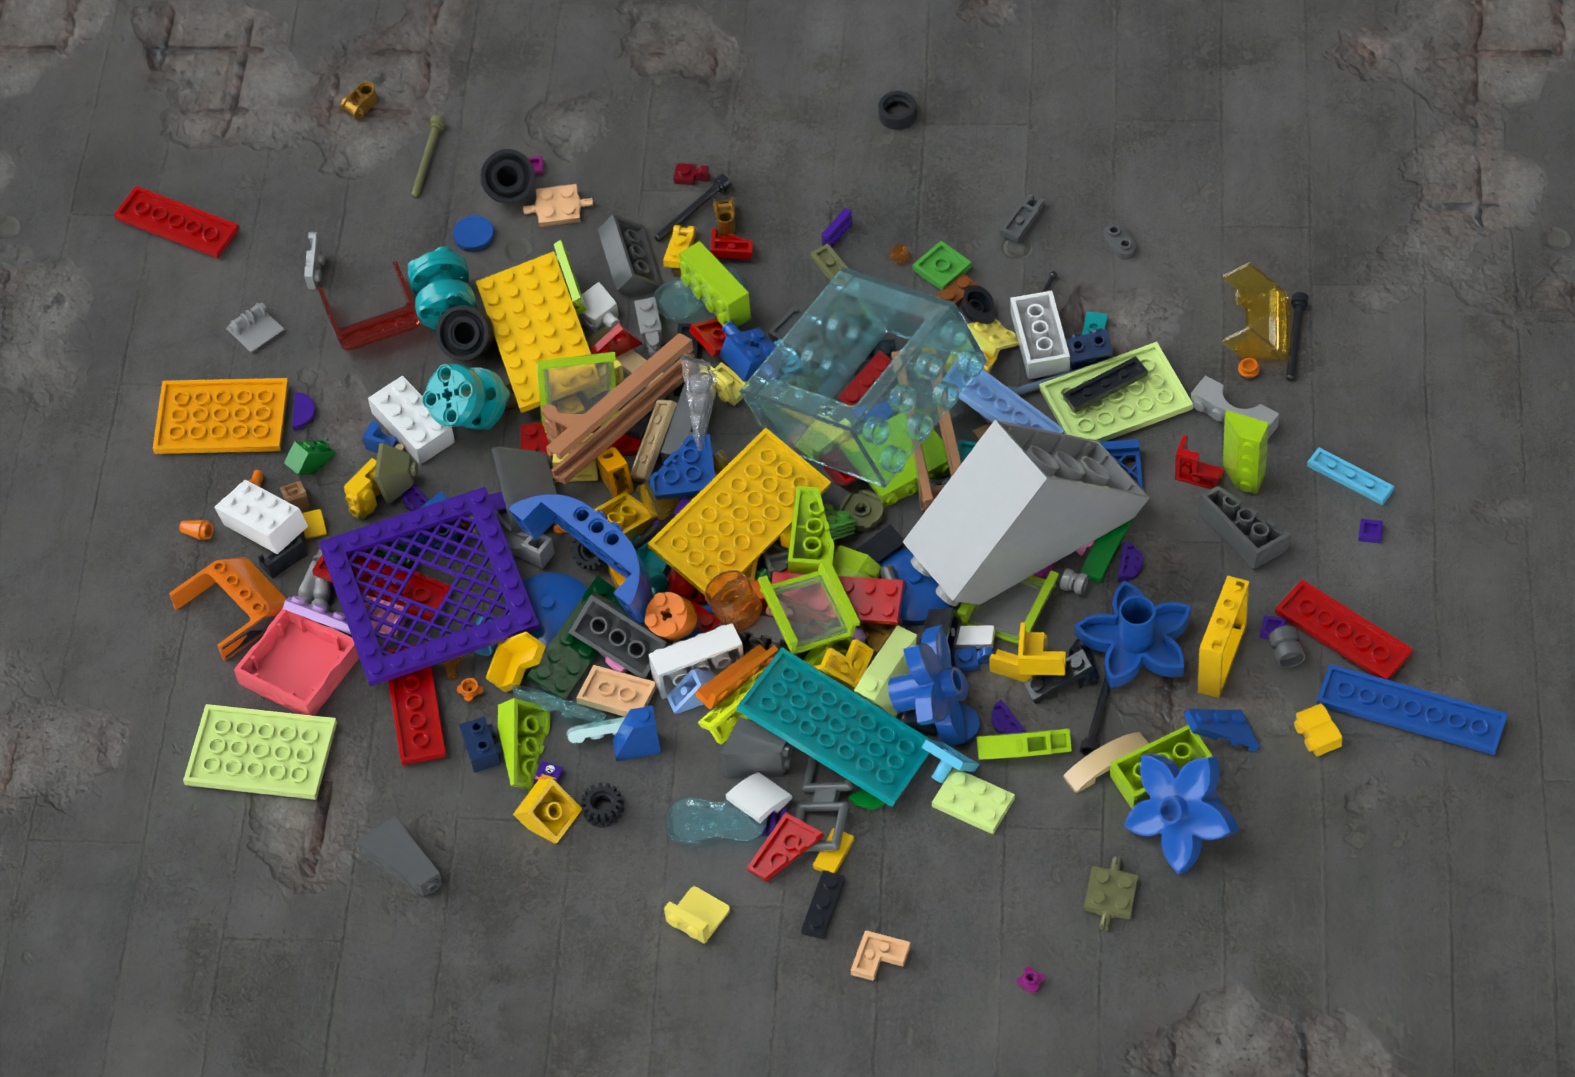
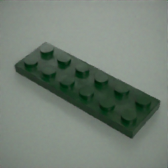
M596 576L545 649L540 664L534 666L527 675V680L562 703L565 702L599 652L568 632L591 594L597 592L623 609L614 595L617 588Z

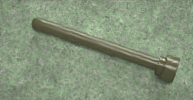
M433 115L430 118L429 127L431 132L413 186V197L420 195L438 133L445 128L446 120L442 116Z

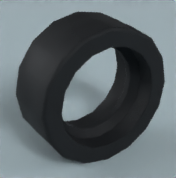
M889 92L878 103L879 120L887 128L894 130L904 129L915 122L917 117L916 101L907 92ZM894 105H902L909 108V111L903 115L895 116L886 112L889 107Z

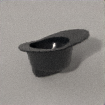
M977 285L966 288L961 304L963 314L970 322L977 321L982 324H991L995 320L994 300L991 294L985 288Z

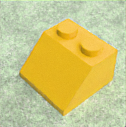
M551 778L538 780L513 815L528 830L556 844L576 819L582 808Z

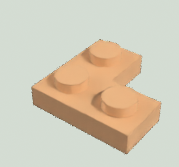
M865 930L851 968V975L874 981L881 961L904 967L911 947L910 942Z

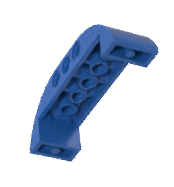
M559 494L533 496L510 506L508 510L520 528L534 540H537L555 522L622 575L626 580L614 592V595L629 616L640 624L645 621L646 609L651 601L652 587L650 576L634 546L626 535L622 533L623 529L616 522L610 523L607 520L608 517L599 509L595 511L580 500Z

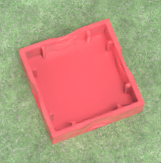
M282 609L267 627L263 637L252 646L236 666L234 672L239 685L296 714L315 716L358 661L359 655L352 637L334 628L321 625L314 620Z

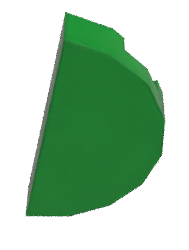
M864 789L848 796L849 801L855 807L868 808V810L878 809L886 804Z

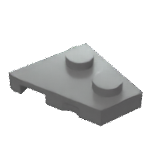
M309 232L308 239L310 240L311 251L306 253L304 277L307 288L316 290L318 281H321V266L325 265L326 256L325 253H322L317 232Z

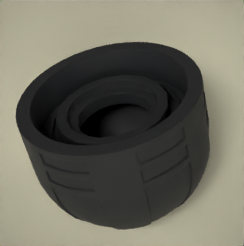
M502 149L491 154L485 160L480 173L483 190L489 197L500 203H514L521 200L530 192L535 180L534 168L530 160L521 152L513 149Z
M455 306L445 311L438 320L436 340L442 352L448 357L460 361H471L482 357L492 346L494 329L491 319L484 311L472 306Z

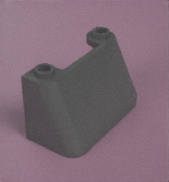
M502 446L491 448L511 531H520L522 529L508 509L511 505L533 496L557 494L550 468H553L550 455L546 456V453L542 451Z

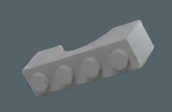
M1204 376L1191 392L1193 407L1199 412L1212 416L1216 421L1225 423V412L1229 410L1269 422L1268 439L1278 427L1279 413L1262 404L1249 409H1240L1230 405L1223 396L1224 385L1207 376Z
M495 510L511 553L543 569L555 554L552 538L542 534L537 540H534L527 533L520 531L512 532L510 525ZM475 526L472 533L480 536L477 526Z

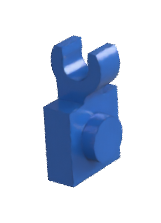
M975 646L956 649L954 653L956 667L962 673L979 670L978 664L989 663L990 655L993 654L992 647H984L976 652Z

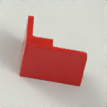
M1183 435L1176 452L1175 480L1210 490L1219 486L1224 474V468L1199 462V453L1188 450V436Z

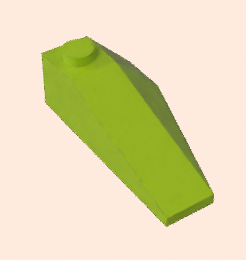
M797 486L788 555V573L809 574L818 571L820 560L829 558L833 566L834 542L831 537L819 488Z

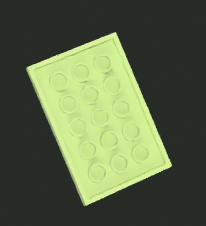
M1157 342L1039 384L1040 391L1059 426L1063 428L1064 434L1099 442H1105L1193 409L1191 399ZM1135 356L1148 370V376L1076 413L1073 412L1063 399V393Z
M206 704L184 776V784L188 786L316 800L337 725L336 718Z

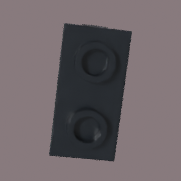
M1076 639L1069 649L1068 657L1083 649L1092 664L1094 659L1091 649L1082 643L1080 644L1079 639ZM1092 665L1094 668L1092 672L1077 680L1079 689H1082L1085 683H1090V685L1098 683L1099 674L1095 665Z

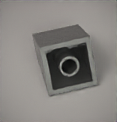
M739 717L720 753L724 777L747 778L758 772L765 777H783L786 770L790 769L794 762V757L792 756L793 745L758 723Z

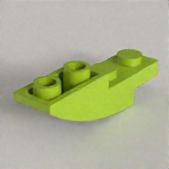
M1069 728L976 737L979 760L1072 752Z

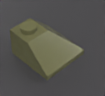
M379 443L374 479L388 504L392 503L414 485L415 475H418V465L413 461L411 454L385 443Z

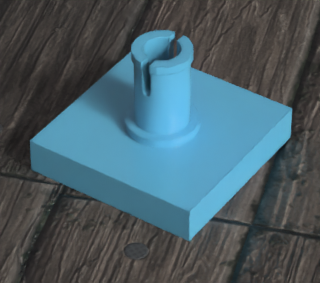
M926 740L922 746L923 749L941 759L931 776L940 783L945 782L952 767L960 771L976 772L979 763L944 742Z

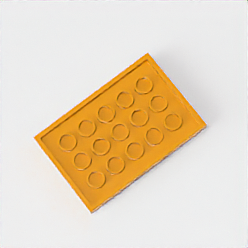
M288 378L162 381L153 443L154 454L281 451L289 386Z

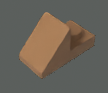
M301 481L280 487L285 501L298 507L301 513L310 510L307 494Z

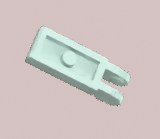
M625 717L572 727L567 731V738L570 743L576 744V742L582 743L587 737L600 739L604 737V734L613 733V735H616Z

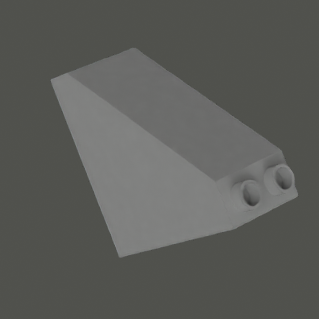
M994 420L903 540V543L914 555L911 559L913 567L923 575L932 576L939 584L936 588V593L944 602L952 606H957L959 602L980 605L1133 519L1150 497L1099 441Z

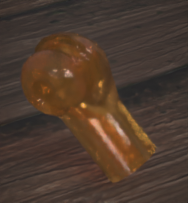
M463 655L443 662L448 680L453 681L458 678L456 667L461 662Z

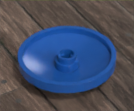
M904 548L885 557L879 565L881 567L888 564L895 567V578L906 582L900 612L902 624L909 626L924 625L930 609L952 608L954 606L947 604L937 595L936 588L939 584L932 576L923 575L913 567L911 559L914 555L908 548Z
M542 573L523 581L540 627L539 630L529 634L546 645L545 649L587 591V588L579 580L562 573Z

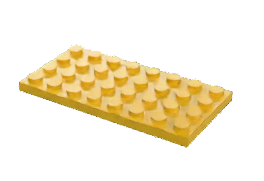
M554 251L476 281L486 313L491 319L494 329L493 333L521 413L540 406L536 360L591 355ZM595 364L548 369L551 402L601 383Z
M765 428L648 543L647 547L714 603L792 525L796 487H818L822 495L831 486V481L770 430Z

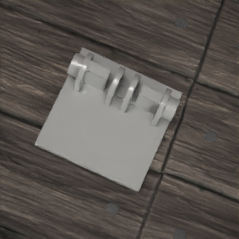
M262 302L260 304L256 303L250 311L246 310V315L242 313L235 320H231L226 328L251 353L284 331V328L265 311L266 306Z

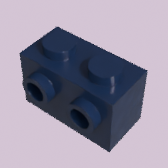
M1095 329L1089 334H1075L1070 336L1069 339H1065L1072 370L1113 358L1107 329Z
M485 717L459 724L474 773L500 765L498 756L502 755L499 743L493 742L492 738L496 737L493 725H488Z

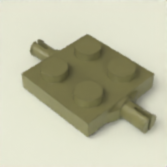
M1117 857L1112 858L1111 869L1096 866L1091 868L1083 911L1096 913L1101 916L1099 928L1103 930L1104 922H1106L1104 931L1109 930L1110 919L1121 918L1130 920L1138 875L1120 871L1122 862L1120 857H1118L1117 865Z

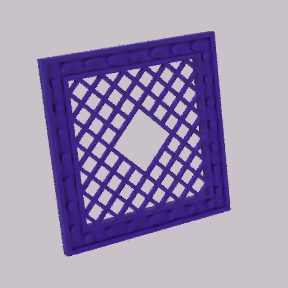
M486 487L319 542L369 686L483 649L518 634L530 633L540 629ZM462 520L471 523L468 531L458 528ZM456 521V523H455L454 526H451V525H448V524H447V523ZM475 526H477L480 536L472 533ZM441 527L451 530L447 538L437 535ZM435 528L433 533L426 531ZM455 532L464 535L460 543L451 540ZM415 534L412 540L405 538ZM421 534L430 537L426 545L416 542ZM469 537L478 540L474 548L465 545ZM434 539L444 542L440 550L430 547ZM394 541L391 547L384 545ZM400 541L409 544L405 552L395 549ZM482 543L487 553L478 550ZM448 544L457 547L453 555L444 552ZM413 546L423 549L419 557L409 554ZM373 548L370 554L363 552ZM379 548L388 551L384 559L374 556ZM462 549L471 552L467 561L457 557ZM427 551L436 554L432 562L423 559ZM392 553L402 556L398 564L388 561ZM475 554L485 558L481 565L471 562ZM358 555L367 558L363 566L353 563ZM441 556L450 559L446 568L437 565ZM406 558L415 561L411 569L402 566ZM371 560L381 563L377 571L367 568ZM489 560H490V563H491V565H492L493 570H490V569H488V568H485V566H486V564H487V562H488ZM454 562L464 565L460 572L450 570ZM420 563L456 576L455 581L438 609L401 596ZM385 565L394 568L390 577L381 574ZM468 566L477 569L473 578L464 575ZM352 568L360 570L356 578L354 577ZM399 570L408 573L404 582L395 579ZM364 572L373 575L369 584L360 581ZM482 572L491 575L487 583L477 580ZM495 577L497 578L500 588L491 585ZM377 578L387 581L383 588L374 586ZM461 579L470 582L466 590L456 587ZM391 583L401 586L396 594L387 591ZM474 584L484 587L480 595L470 592ZM358 585L366 588L362 595L359 591ZM488 589L498 592L494 600L484 597ZM370 590L379 592L375 601L366 598ZM453 591L463 594L459 602L449 599ZM502 594L507 605L498 602ZM384 595L393 598L389 606L379 603ZM467 596L477 599L473 608L463 604ZM398 600L407 603L403 611L393 608ZM481 601L491 604L487 613L477 609ZM364 602L372 605L368 613ZM446 603L456 606L452 614L442 611ZM411 605L421 608L417 616L407 613ZM495 606L505 610L500 618L491 615ZM376 607L386 610L382 618L372 615ZM460 608L470 612L465 620L456 617ZM425 610L434 613L430 622L421 619ZM390 612L400 615L395 624L386 621ZM474 614L484 617L479 625L470 622ZM439 615L448 618L444 627L435 624ZM404 617L413 620L409 629L400 626ZM370 620L378 622L375 630H373ZM453 621L462 624L458 632L449 629ZM418 623L427 626L423 634L413 631ZM383 625L392 628L388 636L378 633ZM432 628L441 631L437 639L427 636ZM396 630L406 633L402 641L392 638ZM410 635L420 638L416 646L406 643ZM376 637L385 640L381 648ZM389 642L399 645L394 654L385 651Z

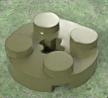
M861 490L854 495L850 493L844 497L840 504V511H847L851 517L856 518L857 521L855 523L857 525L854 526L856 531L871 532L882 521L884 516L881 499L870 491ZM857 509H866L865 513H858Z

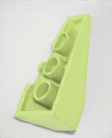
M897 625L854 690L855 693L895 718L899 713L894 709L890 701L888 682L891 677L910 673L903 649L916 645L917 634Z

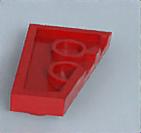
M785 812L747 866V870L768 882L823 838L824 834Z

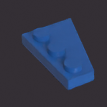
M1188 709L1184 713L1192 733L1214 740L1223 738L1229 740V743L1234 746L1239 744L1246 745L1248 750L1254 752L1260 747L1242 710Z

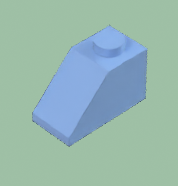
M693 668L666 697L674 714L703 705L695 696V693L700 687L715 677L712 671Z

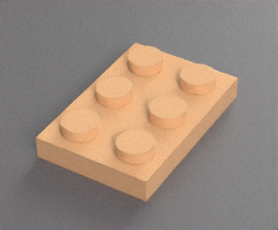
M593 665L577 696V704L626 717L630 709L648 706L656 690V682Z

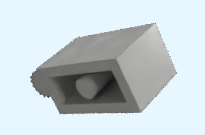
M655 297L634 301L643 349L648 348L651 356L661 349L660 346L664 344Z

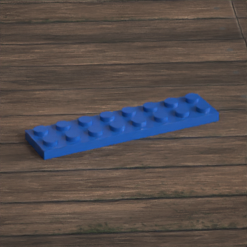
M1329 664L1316 705L1321 703L1325 708L1492 755L1496 754L1508 713L1332 664Z

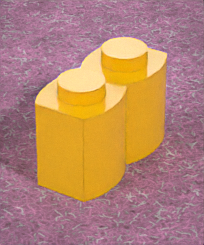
M1321 703L1296 713L1295 729L1298 734L1302 733L1305 737V745L1310 752L1313 751L1316 756H1320L1342 747V736L1337 726L1331 720L1326 708Z

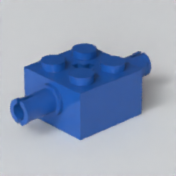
M732 321L725 323L722 331L727 336L720 352L722 359L743 382L765 376L771 385H777L782 380V375L778 372V368L784 354L760 328L741 332Z

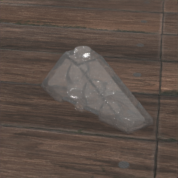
M682 355L680 356L688 392L686 393L687 400L692 412L690 413L693 435L699 451L703 450L716 394L715 383H718V376L716 370L712 371L710 362Z

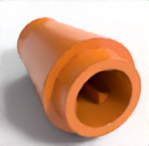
M183 520L179 527L181 533L201 541L209 540L214 531L213 524L208 520Z

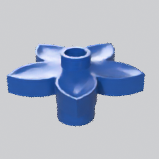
M1123 581L1113 596V615L1095 614L1084 618L1074 625V635L1082 644L1090 649L1106 652L1104 670L1110 688L1122 686L1133 680L1143 665L1151 672L1161 676H1184L1183 653L1174 639L1183 634L1187 628L1191 616V605L1167 602L1154 606L1153 602L1146 598L1136 586Z
M942 625L926 628L922 634L921 644L903 649L910 673L889 679L888 692L890 701L898 713L916 709L917 723L921 725L935 723L940 736L948 746L965 743L964 720L958 702L966 699L969 683L960 669L951 666L949 644Z
M1152 753L1142 755L1140 765L1141 780L1150 799L1144 800L1133 807L1128 814L1124 827L1141 836L1162 834V849L1169 865L1177 874L1187 872L1196 863L1200 855L1202 839H1219L1239 831L1233 815L1221 804L1220 796L1216 791L1219 782L1217 756L1195 759L1187 763L1180 770L1172 760L1162 755Z

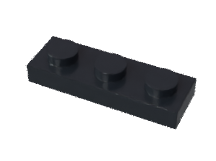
M1082 649L1066 658L1065 675H1037L1024 684L1032 700L1037 704L1092 672L1094 668Z
M822 871L801 928L802 934L824 940L846 881L845 876Z

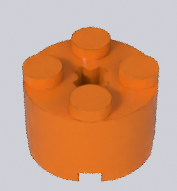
M671 592L657 593L649 602L645 613V624L654 634L671 641H677L690 635L697 623V614L693 604L688 599Z

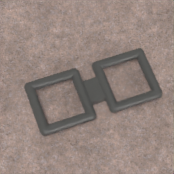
M809 756L802 790L804 792H815L812 803H800L798 805L795 818L804 822L806 812L838 811L832 841L816 842L806 850L837 851L840 848L849 808L847 802H838L840 791H851L854 783L848 779H845V782L812 783L817 760Z

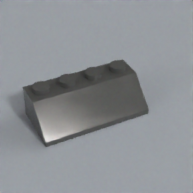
M612 214L598 229V233L617 292L635 297L662 290L664 286L644 226Z
M597 592L591 594L568 632L643 679L651 672L648 654L653 653L657 649H664L671 641L654 634L644 622L642 624L638 623L624 609Z

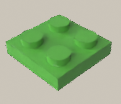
M940 241L912 265L913 271L942 291L959 276L971 269L972 262Z

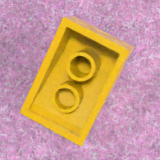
M626 492L594 509L595 511L601 510L608 517L607 520L610 523L616 522L623 529L622 533L626 535L630 542H632L635 535L640 536L658 517V513Z

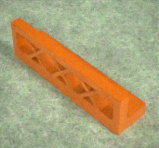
M760 644L700 687L696 691L695 696L709 710H712L763 667H767L779 649L774 645L766 651Z

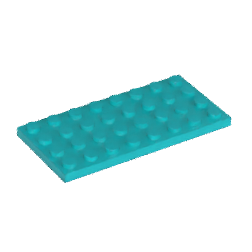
M784 648L779 650L736 709L891 807L894 806L930 754L922 746L926 740L931 739Z

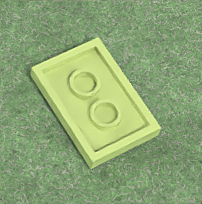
M953 767L933 799L932 807L994 834L1015 800V794Z

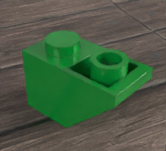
M324 440L294 441L284 464L298 475L313 474L334 457L336 452Z

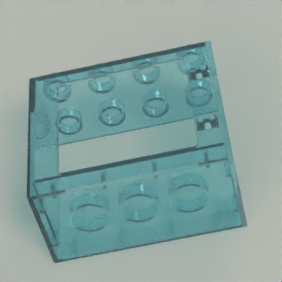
M842 267L739 392L763 430L765 428L770 430L801 457L885 488L895 474L900 473L904 469L908 458L920 443L929 438L933 427L945 412L954 407L959 395L970 381L982 372L987 359L954 302ZM887 332L909 339L857 404L850 406L833 400L834 396Z

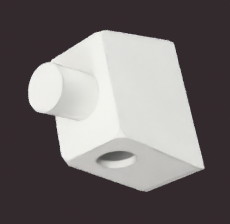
M599 282L582 294L588 310L578 315L581 324L593 331H597L605 326H610L613 329L620 323V320L617 319L619 314L615 300Z

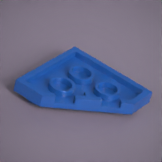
M710 434L688 436L683 441V445L664 461L663 466L657 473L654 472L649 477L652 501L696 496L715 478Z

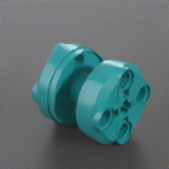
M443 246L408 263L409 283L414 294L417 295L415 299L417 318L420 323L432 328L435 333L438 320L448 309L461 305L477 308L475 294L468 285L469 269L467 261L462 255L452 252L449 247Z
M442 364L430 377L426 392L422 397V403L427 408L431 417L441 425L449 427L464 426L474 430H489L503 415L510 393L508 388L504 386L501 378L492 370L468 368L457 364Z

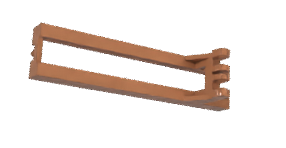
M678 333L585 414L559 413L554 405H544L541 413L545 416L543 422L545 431L548 432L546 437L550 443L546 446L548 455L556 454L557 458L561 460L569 453L566 458L551 470L552 477L566 485L655 407L657 400H664L684 383L688 373L694 374L697 371L696 361L693 359L695 355L691 353L694 350L692 339ZM683 355V357L680 360H678L673 366H671L666 372H664L659 378H657L651 385H649L644 391H642L637 397H635L630 403H628L623 409H621L616 415H614L609 421H607L602 427H600L587 440L581 442L595 429H597L602 423H604L609 417H611L616 411H618L623 405H625L630 399H632L637 393H639L644 387H646L659 374H661L666 368H668L673 362H675L680 356Z
M934 345L921 347L920 352L917 353L915 349H911V354H907L906 350L891 352L893 369L916 468L921 511L928 509L945 485L931 487L904 362L925 360L951 477L961 465L944 387L938 383L941 379Z

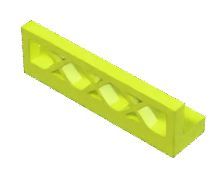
M763 667L698 721L701 728L711 732L717 743L722 745L728 740L739 717L751 720L736 709L766 667Z

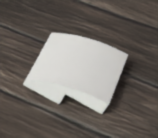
M758 772L747 777L726 794V798L729 802L761 823L772 811L778 813L792 799V795Z

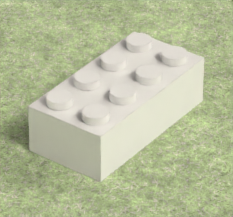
M1047 291L1010 298L1011 316L1028 379L1069 372L1070 355L1053 292Z
M402 375L370 396L368 400L372 414L421 465L455 443L452 427L441 425L431 417L427 408L422 403L423 396Z
M247 480L240 483L214 507L226 527L276 554L308 527L298 507Z
M733 623L719 626L707 633H700L691 639L679 641L667 648L657 649L648 655L652 678L656 682L661 698L664 699L667 698L666 696L693 668L712 671L714 676H717L744 656L742 642Z

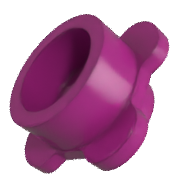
M1032 967L1024 968L1023 975L1017 978L1018 986H1022L1025 991L1031 993L1037 992L1040 983L1045 981L1044 974L1035 972Z

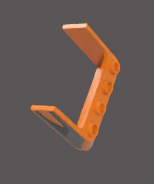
M245 557L216 560L169 593L174 608L178 610L217 582L250 617V621L217 644L224 661L265 634L267 627L282 610L286 600L285 596Z

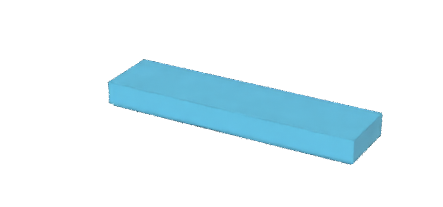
M1320 447L1307 461V467L1382 506L1394 491L1395 486Z

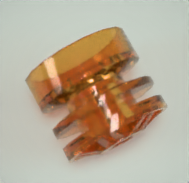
M729 570L714 577L707 585L705 600L721 625L733 623L735 630L738 631L753 624L760 616L762 602L744 573Z

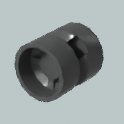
M1282 626L1269 634L1268 640L1279 667L1292 668L1305 660L1306 655L1302 644L1299 642V636L1295 627Z

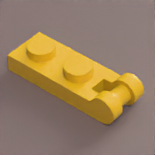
M674 225L673 234L663 259L664 267L680 268L679 253L693 245L696 236L695 226L683 228L681 225Z

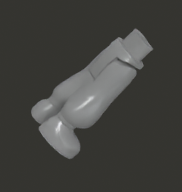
M319 549L317 555L313 556L305 578L299 587L298 596L305 599V603L310 605L320 604L326 607V611H330L328 602L331 594V582L313 575V568L322 555V551Z

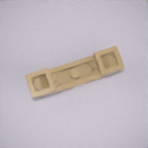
M1140 732L1119 737L1088 754L1063 775V778L1077 794L1095 784V778L1109 771L1110 762L1149 743Z

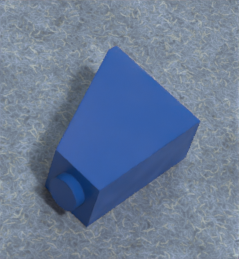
M653 706L629 710L613 738L616 761L661 753Z

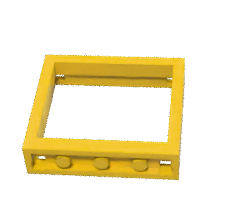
M1227 575L1199 648L1198 693L1220 698L1247 627L1249 581Z

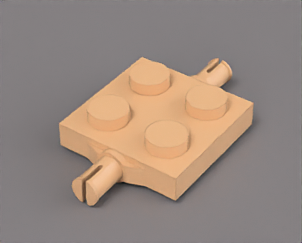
M576 184L536 189L537 199L535 205L523 206L524 215L536 213L539 218L540 227L581 222V207L593 206V199H580Z

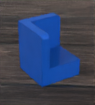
M371 421L363 435L366 450L378 453L379 443H385L392 447L397 443V438L382 433L380 423Z

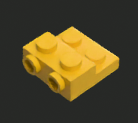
M373 458L344 486L349 512L355 518L360 517L363 520L375 510L377 506L375 497L381 494L374 479L376 460Z

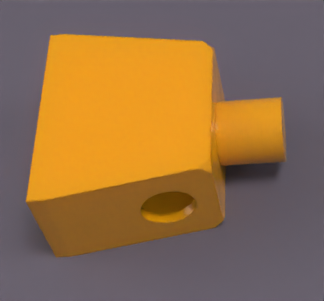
M615 447L606 449L596 458L600 476L612 497L615 498L624 492L628 494L633 493L634 488L627 462ZM613 474L618 475L619 479L616 480Z

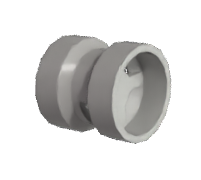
M1066 568L1060 582V589L1065 591L1072 590L1075 594L1082 596L1086 590L1089 575L1085 573L1077 574L1074 570Z

